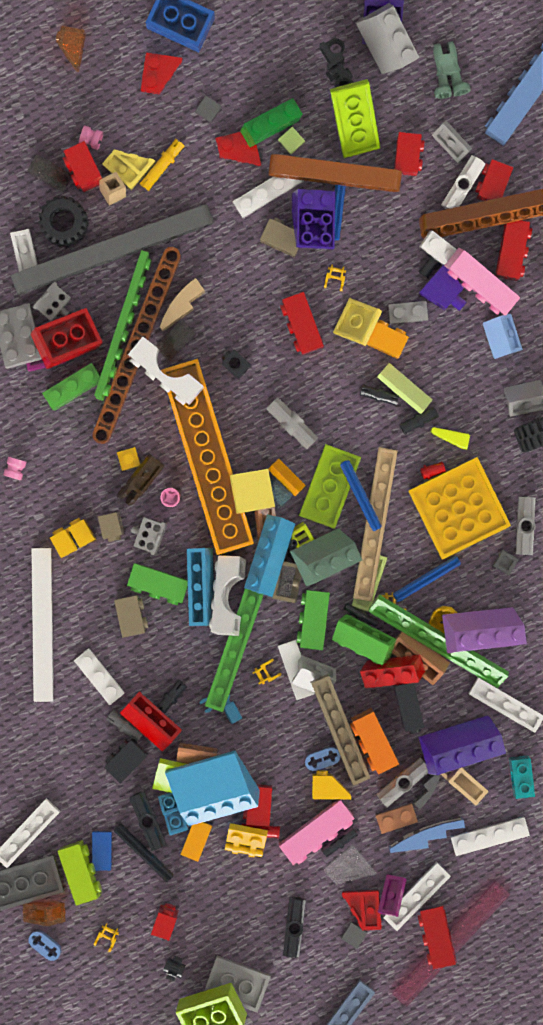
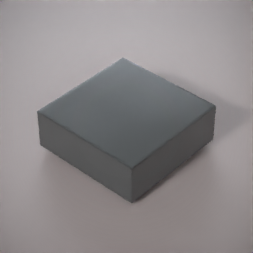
M205 96L195 113L212 123L222 106Z
M502 549L492 566L510 575L519 559Z
M351 921L341 939L358 949L367 935V931L362 930L361 927Z

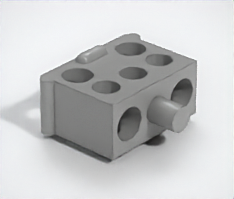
M54 282L34 304L33 308L35 310L38 309L50 321H53L59 313L63 316L68 315L69 311L64 307L71 300V297ZM60 295L65 296L63 301L59 300ZM54 302L59 303L57 308L53 307ZM51 309L53 313L47 315V310Z
M143 517L140 528L133 526L131 533L137 534L134 547L151 552V555H156L167 523H159ZM149 522L152 524L151 528L147 527ZM146 531L148 532L147 537L144 536V533ZM142 540L145 541L144 546L141 545Z

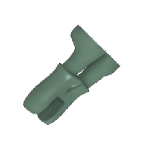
M453 41L447 42L448 54L442 53L440 43L434 44L433 54L437 67L436 76L439 82L434 94L435 98L438 99L450 98L452 91L454 97L471 91L469 83L462 82L457 50ZM451 76L452 91L448 83L447 77Z

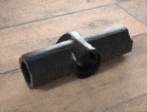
M145 791L130 796L129 799L138 818L139 826L143 830L151 851L162 848L167 843ZM146 816L151 817L153 823L146 825L143 822V818Z
M289 897L283 956L289 958L300 956L306 903L304 898ZM296 923L300 927L297 931H292L289 926Z

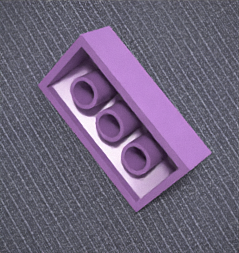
M513 607L442 615L447 653L527 644L525 626Z

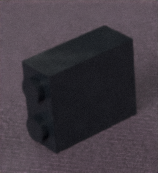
M414 683L393 685L403 729L410 734L421 732V728L425 727Z

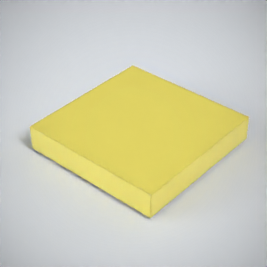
M349 298L333 333L366 346L382 311Z
M268 469L230 475L237 514L275 507Z

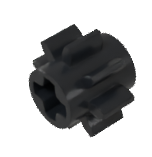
M174 955L173 960L167 959L163 972L167 973L166 979L175 981L176 977L181 979L186 966L182 964L183 958Z

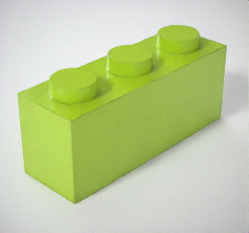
M83 840L61 847L57 852L75 905L98 899L102 888L100 882L96 881L94 864L89 861L88 856L90 853L88 846L84 845Z

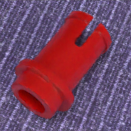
M442 461L430 466L423 465V468H420L423 479L430 480V477L446 473Z

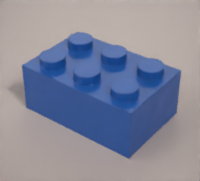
M156 0L145 23L148 30L199 53L214 22L215 13L190 0Z

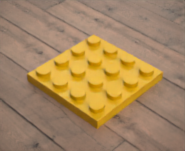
M478 457L408 491L442 560L511 526Z

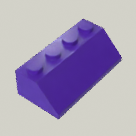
M489 715L419 736L428 774L440 775L506 753L502 735Z

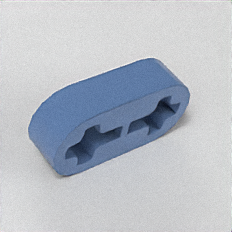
M328 747L308 754L305 759V765L309 770L317 771L338 763L340 754L337 748ZM329 751L337 753L334 761H331L330 758L324 760L323 757L328 756ZM311 757H314V759H322V761L316 763V767H313L312 764H308V762L311 761Z
M35 930L29 936L31 947L46 959L54 961L59 958L62 950L61 946L45 932ZM40 935L44 945L40 942L34 943L35 938L33 936L37 937ZM46 945L51 949L55 947L57 955H49L48 953L50 950L46 947Z

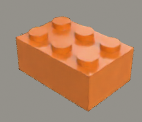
M372 708L351 717L352 723H350L355 737L359 735L361 738L358 742L363 753L368 752L369 757L366 759L372 771L376 770L378 774H381L399 765Z

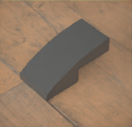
M431 774L422 782L426 790L413 801L419 810L432 796L440 775Z

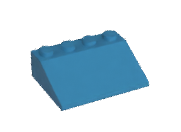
M236 751L165 771L178 810L188 826L258 807L260 790Z

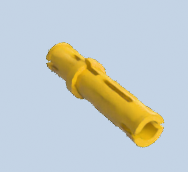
M175 138L169 148L161 153V158L139 184L146 188L147 191H150L167 167L175 162V157L185 146Z

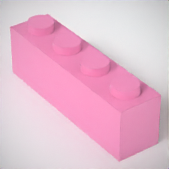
M458 248L444 265L449 270L447 273L455 280L459 278L463 281L461 285L468 291L473 290L476 292L475 297L482 303L488 302L491 305L489 309L497 315L501 313L506 316L520 299L516 293L461 248Z
M337 799L280 842L279 847L293 865L295 863L300 864L307 859L306 855L311 851L314 853L323 846L322 843L327 839L329 841L334 839L340 829L344 828L345 830L353 824L352 820L355 819L354 815L342 799Z

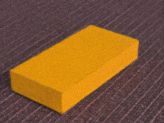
M280 459L268 469L294 496L306 486Z
M206 822L192 825L180 855L198 862L212 825Z

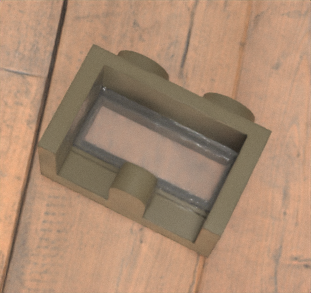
M283 562L273 599L297 603L302 576L296 563Z

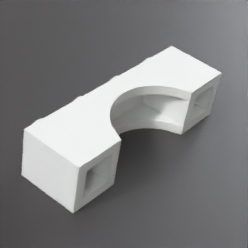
M142 337L128 354L131 357L129 361L137 368L140 366L145 368V374L152 380L157 378L162 382L159 386L168 393L170 390L176 394L175 399L182 405L185 403L190 405L204 386L189 374L173 378L162 373L157 362L159 349Z
M218 556V561L215 563L216 580L213 582L215 593L214 599L211 602L213 614L209 627L211 632L217 635L239 636L241 617L231 610L228 596L232 586L245 578L246 559L240 556Z

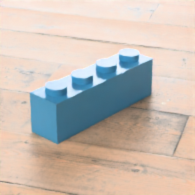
M267 514L245 583V589L273 597L295 523Z
M213 548L187 549L189 626H209L213 614L211 602L214 599Z

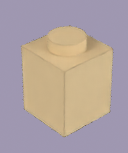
M117 172L99 180L100 192L109 206L126 197V186Z

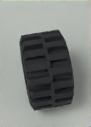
M62 195L61 198L56 196L53 197L54 200L46 201V206L43 205L41 208L42 212L39 213L40 221L38 223L41 232L47 240L59 247H70L71 244L76 245L78 244L77 241H82L83 235L87 234V226H89L88 216L83 206L78 201H75L74 198H67ZM62 211L71 212L75 218L72 228L65 232H59L53 227L55 215Z
M543 417L518 426L513 430L521 452H529L543 447Z

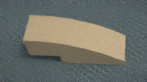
M196 278L187 284L170 304L160 325L162 331H165L192 312L194 308L190 303L205 293V290Z
M464 768L441 774L474 805H477L489 792Z

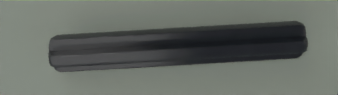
M120 823L115 827L114 832L165 882L172 879L173 873L123 824Z

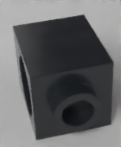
M235 349L232 352L228 350L221 358L223 360L221 365L238 380L251 367V364ZM234 358L240 361V366L236 369L231 368L229 365L230 361Z

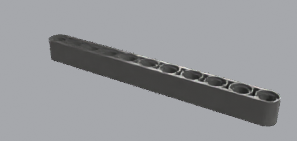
M202 205L11 275V279L17 295L24 294L200 230L205 225L210 226L214 224L208 205Z

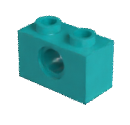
M528 755L509 757L513 796L516 799L535 797L531 758Z

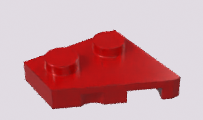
M146 53L140 91L161 94L167 82L170 81L176 69L181 65L183 58Z
M241 132L215 138L220 158L261 166L257 145L249 147Z
M379 890L342 892V897L347 901L352 914L358 920L362 930L382 929L381 914L378 913L380 905Z

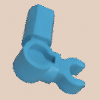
M229 694L224 713L230 723L233 724L242 719V716L234 702L229 700ZM207 698L201 699L200 704L206 702ZM205 709V713L210 712L212 709Z

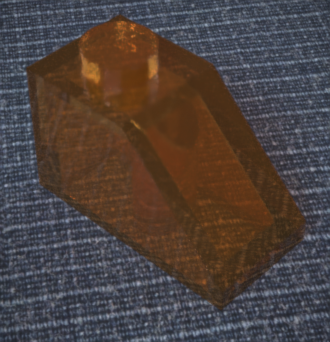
M61 26V31H58L56 35V43H58L60 50L74 70L79 72L86 38L85 30Z
M40 901L23 904L24 922L42 926L66 922L64 902Z

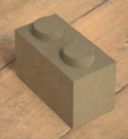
M278 218L274 220L269 219L260 242L295 258L299 248L296 247L294 226L291 228L285 226V222Z
M120 512L98 516L103 539H108V542L120 540L121 535H125Z
M138 595L115 599L114 602L122 638L145 633V628L149 627L147 617H143L141 611L145 609L143 599L139 598Z

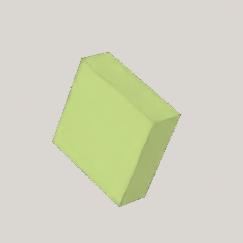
M293 127L278 139L290 154L305 143V140Z

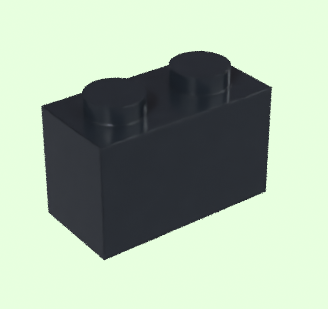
M125 739L118 747L120 751L116 755L112 753L105 760L107 764L104 768L120 784L148 756V753L133 739L130 741Z

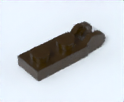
M148 454L125 483L126 485L122 486L117 494L118 498L122 500L130 493L125 503L132 506L145 493L165 465L151 454Z

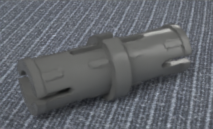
M114 709L106 718L119 728L121 733L124 732L135 742L143 735Z

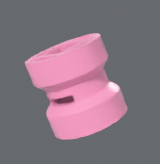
M84 126L80 134L79 143L85 141L86 145H91L92 149L98 150L100 147L98 142L99 140L102 141L103 131H93L90 127Z
M8 457V468L4 470L3 475L22 480L23 474L21 471L25 468L27 462Z
M167 488L161 493V502L167 507H174L180 501V494L176 489Z

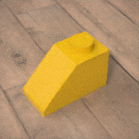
M317 770L316 773H312V799H351L350 792L332 774H328L327 770Z

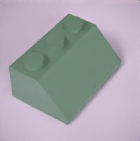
M339 528L290 551L306 586L317 583L362 561L355 542Z

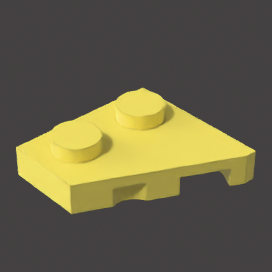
M114 149L102 165L111 173L117 172L122 182L132 190L154 165L155 160Z

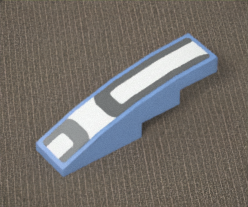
M462 817L424 826L389 845V851L394 853L429 848L428 840L447 838L446 830L465 828L464 820Z

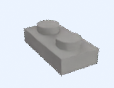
M447 121L432 134L435 140L457 163L472 150L471 146Z
M426 301L388 305L390 324L428 321Z

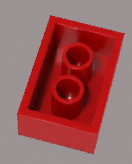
M87 308L36 327L30 334L46 369L94 351L103 343Z

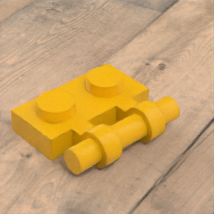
M230 823L226 842L231 843H226L225 850L232 851V854H248L249 857L253 858L255 856L262 857L268 830Z

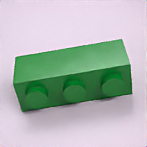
M294 98L244 123L240 132L249 147H252L297 123L303 114Z

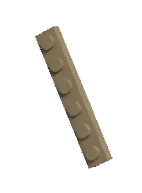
M326 674L310 681L351 784L354 786L370 779L330 676Z

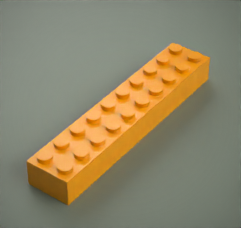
M195 359L162 369V373L173 378L189 374L204 386L190 405L187 403L182 405L175 399L176 394L171 390L168 396L217 555L254 544L245 512L236 513L230 475H233L199 360Z

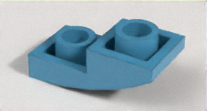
M167 793L158 796L169 835L189 830L187 823L178 810L173 794Z

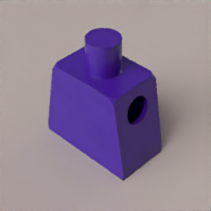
M443 264L420 291L419 295L443 310L452 304L460 311L467 303L458 295L464 287L457 279L455 280L447 273L449 270Z

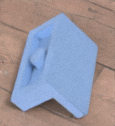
M511 314L483 322L494 359L523 350Z

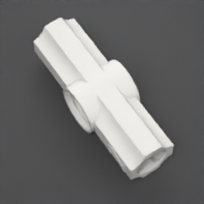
M471 155L442 202V207L445 209L460 207L485 166L481 159ZM465 180L468 183V188L461 189L458 186V182Z

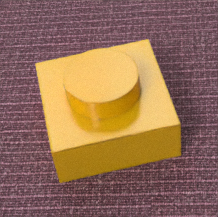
M136 447L117 452L122 471L140 466Z

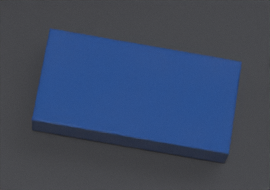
M112 831L92 832V863L96 871L112 870Z

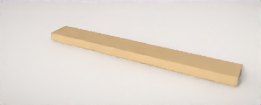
M378 448L369 501L382 527L372 531L366 519L360 553L362 561L358 565L353 594L354 599L371 602L373 599L398 450Z

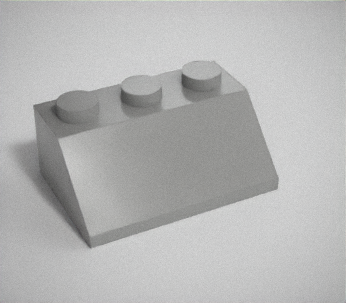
M390 3L355 22L381 74L403 68L419 58L394 6Z

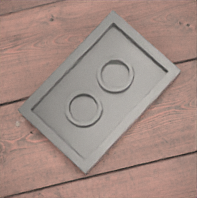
M29 303L0 311V348L6 369L42 360L30 335L34 328H36Z
M217 955L204 991L232 983L243 1007L258 1013L271 975Z

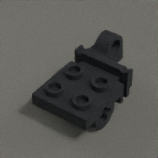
M335 38L326 43L324 41L320 43L319 49L329 63L327 65L329 72L326 73V76L329 78L330 83L336 80L334 88L354 83L350 70L343 67L345 58L343 56L345 49L343 41ZM333 44H338L341 47V51L333 53L330 47Z

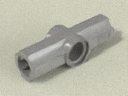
M278 397L266 408L280 422V426L289 435H293L304 448L308 449L318 439L304 424L305 422Z
M518 497L516 554L533 555L534 530L536 527L534 522L536 498ZM525 520L530 523L528 531H523L521 528V523Z
M419 757L402 773L397 774L389 784L376 794L382 803L388 807L402 794L410 791L412 786L428 773L426 763ZM407 778L409 782L407 786L401 787L398 784L399 780Z

